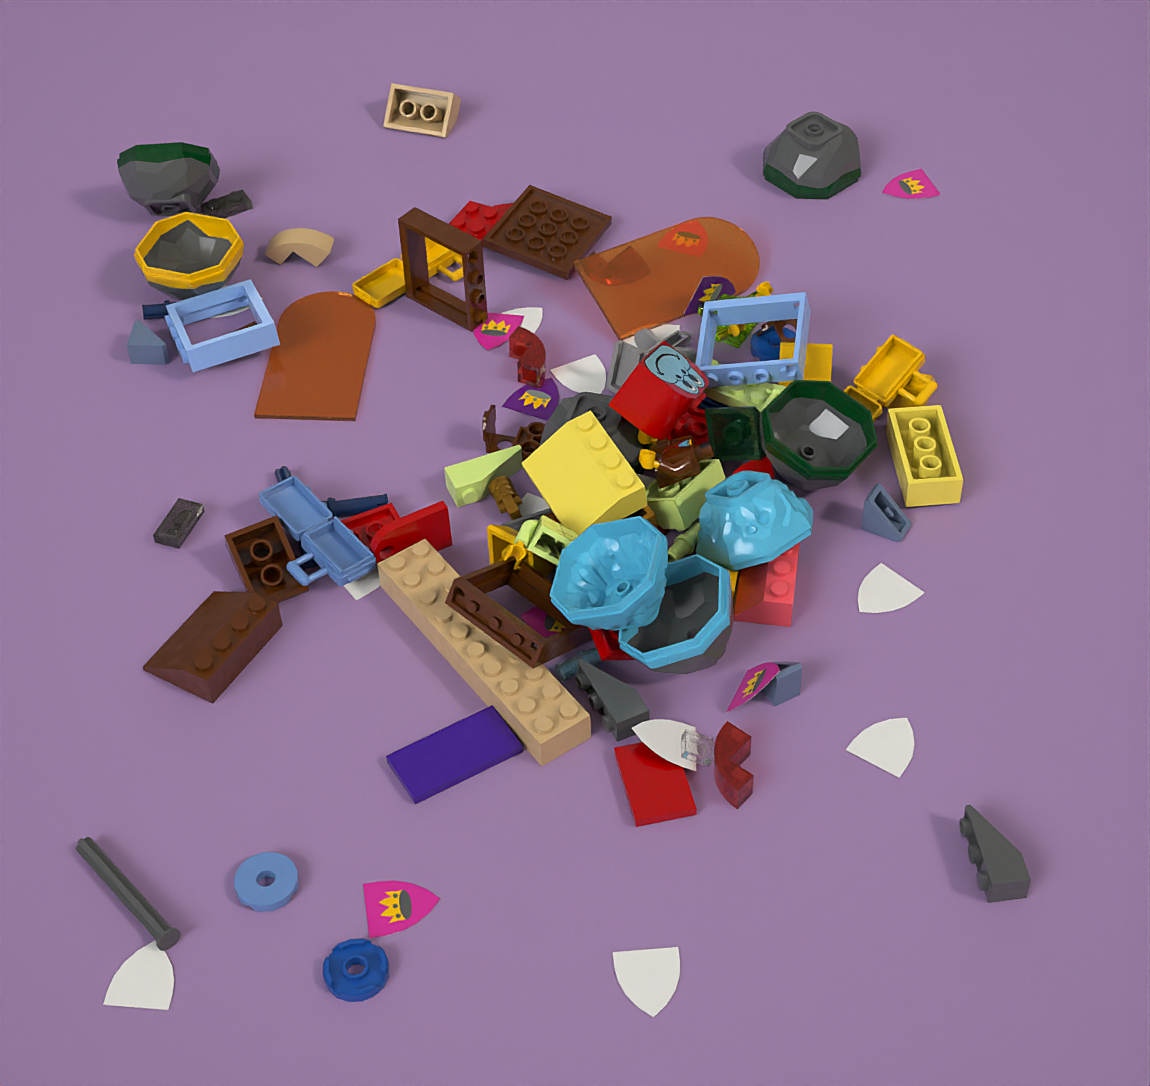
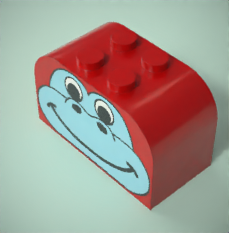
M663 340L638 363L608 406L645 434L664 440L671 432L677 434L689 420L691 414L707 396L703 391L709 385V380L698 366Z

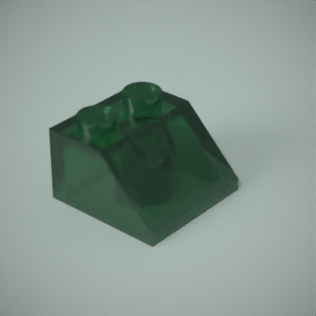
M755 406L704 409L708 437L714 452L712 459H719L720 461L762 460L766 457L761 446L760 412Z

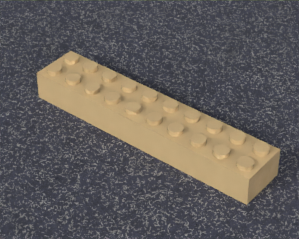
M426 539L377 563L380 585L483 702L488 707L493 705L518 741L541 766L548 764L591 738L590 714L543 664L533 669L445 604L454 579L461 576Z

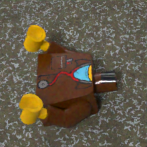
M639 430L638 440L640 443H653L650 445V450L641 449L639 462L643 468L653 469L660 489L699 474L701 472L700 461L714 457L710 441L695 445L691 435L672 440L667 438L660 440Z

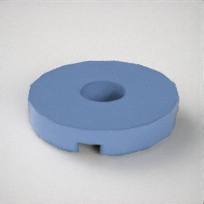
M275 852L259 853L248 858L239 866L234 876L235 892L243 905L246 904L255 911H274L285 906L291 900L290 897L294 892L296 894L299 888L298 871L293 861L283 854ZM264 878L275 879L269 886L259 885V882Z

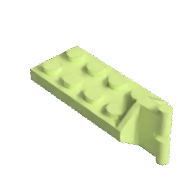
M712 359L711 365H722ZM758 383L706 388L703 392L710 399L760 418L761 411L786 387L777 384Z

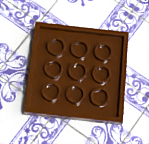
M529 185L483 238V247L567 280L612 223V217Z

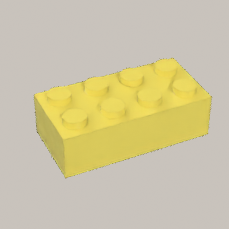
M941 405L888 409L885 433L905 507L960 503L963 476Z

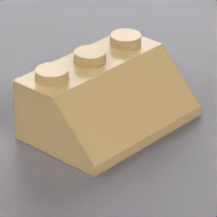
M391 83L383 127L447 138L457 121L461 98L450 92Z

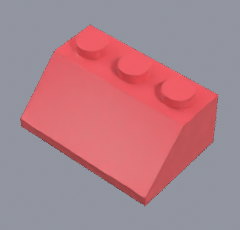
M800 542L772 561L740 569L733 621L791 627Z

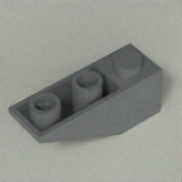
M582 659L577 660L578 673L575 674L576 683L581 691H586L592 710L598 711L601 715V722L607 733L611 732L617 742L636 735L632 727L641 722L649 721L650 710L637 690Z
M966 805L964 816L959 820L961 836L963 838L967 837L969 843L968 856L970 863L975 864L978 871L976 877L979 890L985 892L988 903L1026 898L1031 879L1022 853L971 805Z

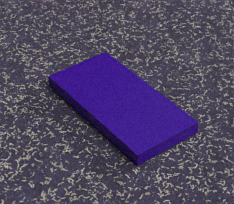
M493 705L387 755L386 759L413 802L417 804L523 751L521 743Z

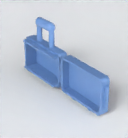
M291 476L259 493L260 504L272 516L277 515L281 526L296 541L301 540V547L307 552V554L296 560L288 562L286 566L287 570L301 585L307 586L328 574L337 585L344 586L376 568V557H374L369 547L365 546L354 535L353 531L348 529L336 516L333 519L332 512L327 508V504L321 502L311 492V488L305 486L296 476ZM313 559L322 569L308 576L299 565Z

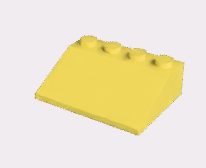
M591 410L566 422L521 463L523 469L560 524L574 531L578 536L593 524L621 520L648 506L644 484Z

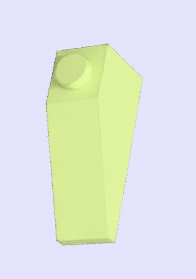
M513 446L444 467L446 487L457 508L483 500L490 494L488 488L492 480L500 476L510 478L522 468L521 446Z

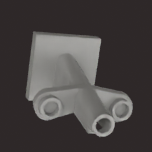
M643 328L635 334L634 341L637 347L622 340L615 342L606 389L617 393L638 363L662 342L651 330ZM677 330L663 339L691 362L696 363V352L691 348H686L692 341L691 335L687 331L681 332Z

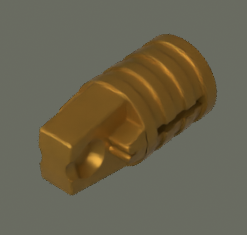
M500 476L492 480L488 489L500 513L508 512L511 520L522 517L518 506L523 504L516 492L511 479L507 476Z

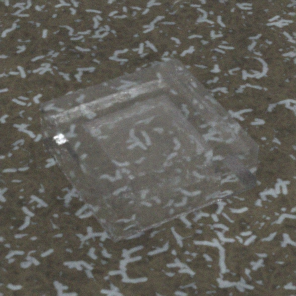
M685 729L681 735V758L709 767L714 760L713 738Z

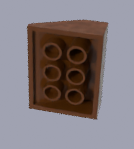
M213 591L143 666V670L208 702L214 703L283 626L279 605L277 602L253 592Z

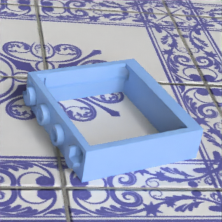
M251 279L166 305L168 315L164 316L168 329L171 332L173 341L176 343L183 363H189L192 372L280 345L275 324ZM249 305L258 323L257 325L194 345L191 344L183 327L184 325Z
M806 292L705 302L695 365L704 372L709 380V385L706 388L803 380L811 313ZM798 319L793 359L711 365L717 326Z

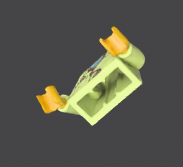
M544 515L540 517L539 521L527 520L522 524L514 544L505 553L504 560L506 561L509 556H513L517 561L515 567H517L525 557V548H527V550L558 566L562 550L574 541L578 535Z

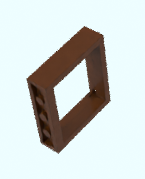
M416 207L412 208L398 218L406 296L473 332L474 329L484 324L488 319L482 241ZM425 237L462 256L465 301L429 283Z
M513 556L507 558L506 561L501 560L454 579L445 604L533 669L593 639L587 626L571 623L551 602L550 591L553 582L523 560L518 565L521 569L517 568L514 570L517 561ZM508 585L567 629L545 638L488 597L486 593Z

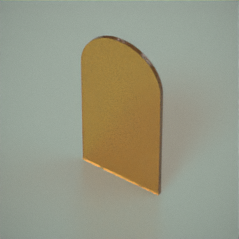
M698 217L575 261L573 266L617 338L625 340L635 336L640 329L646 328L651 330L687 316L683 314L702 278L705 276H721L728 279L734 285L736 291L728 299L741 295L756 280L760 268V259L754 242L741 228L720 218Z
M339 291L310 294L289 305L282 313L276 331L280 345L274 346L271 349L254 417L258 419L356 421L376 327V318L372 307L356 295Z

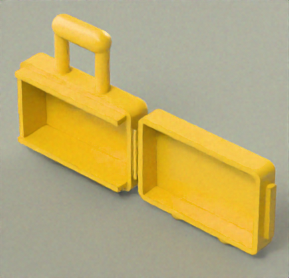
M425 237L429 278L439 272L451 278L452 281H458L463 278V266L454 272L446 269L455 262L462 265V256ZM402 254L400 255L401 260L394 258L353 282V293L375 308H380L405 293Z
M892 334L882 346L877 347L875 355L869 362L861 366L860 372L853 380L855 387L847 386L844 392L871 411L874 423L883 412L882 405L885 407L889 406L898 394L920 407L935 392L938 384L918 372L926 362L925 354L904 339ZM913 376L926 384L917 397L903 389Z

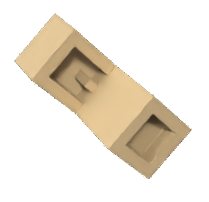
M288 229L270 239L265 255L281 265L292 252H295L317 267L330 254L334 238L313 229Z

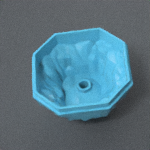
M755 471L735 473L705 493L706 500L700 509L699 515L700 530L698 532L699 539L696 553L725 569L734 571L772 561L811 535L814 511L804 498L796 497L794 492L788 489L787 485L778 480L771 479L768 473Z
M641 516L591 525L562 550L550 591L551 602L571 623L584 625L592 630H623L642 627L652 623L659 613L660 604L665 594L664 588L667 583L665 577L668 562L666 537L646 518L643 519Z

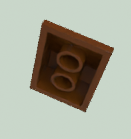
M277 515L224 535L226 548L246 592L257 593L280 603L309 591L308 586L301 585L286 568L287 563L296 560Z

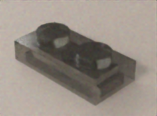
M243 190L233 191L230 194L211 199L200 205L201 212L204 215L223 219L253 209L252 201Z
M178 498L153 534L155 543L180 549L205 512L203 504Z

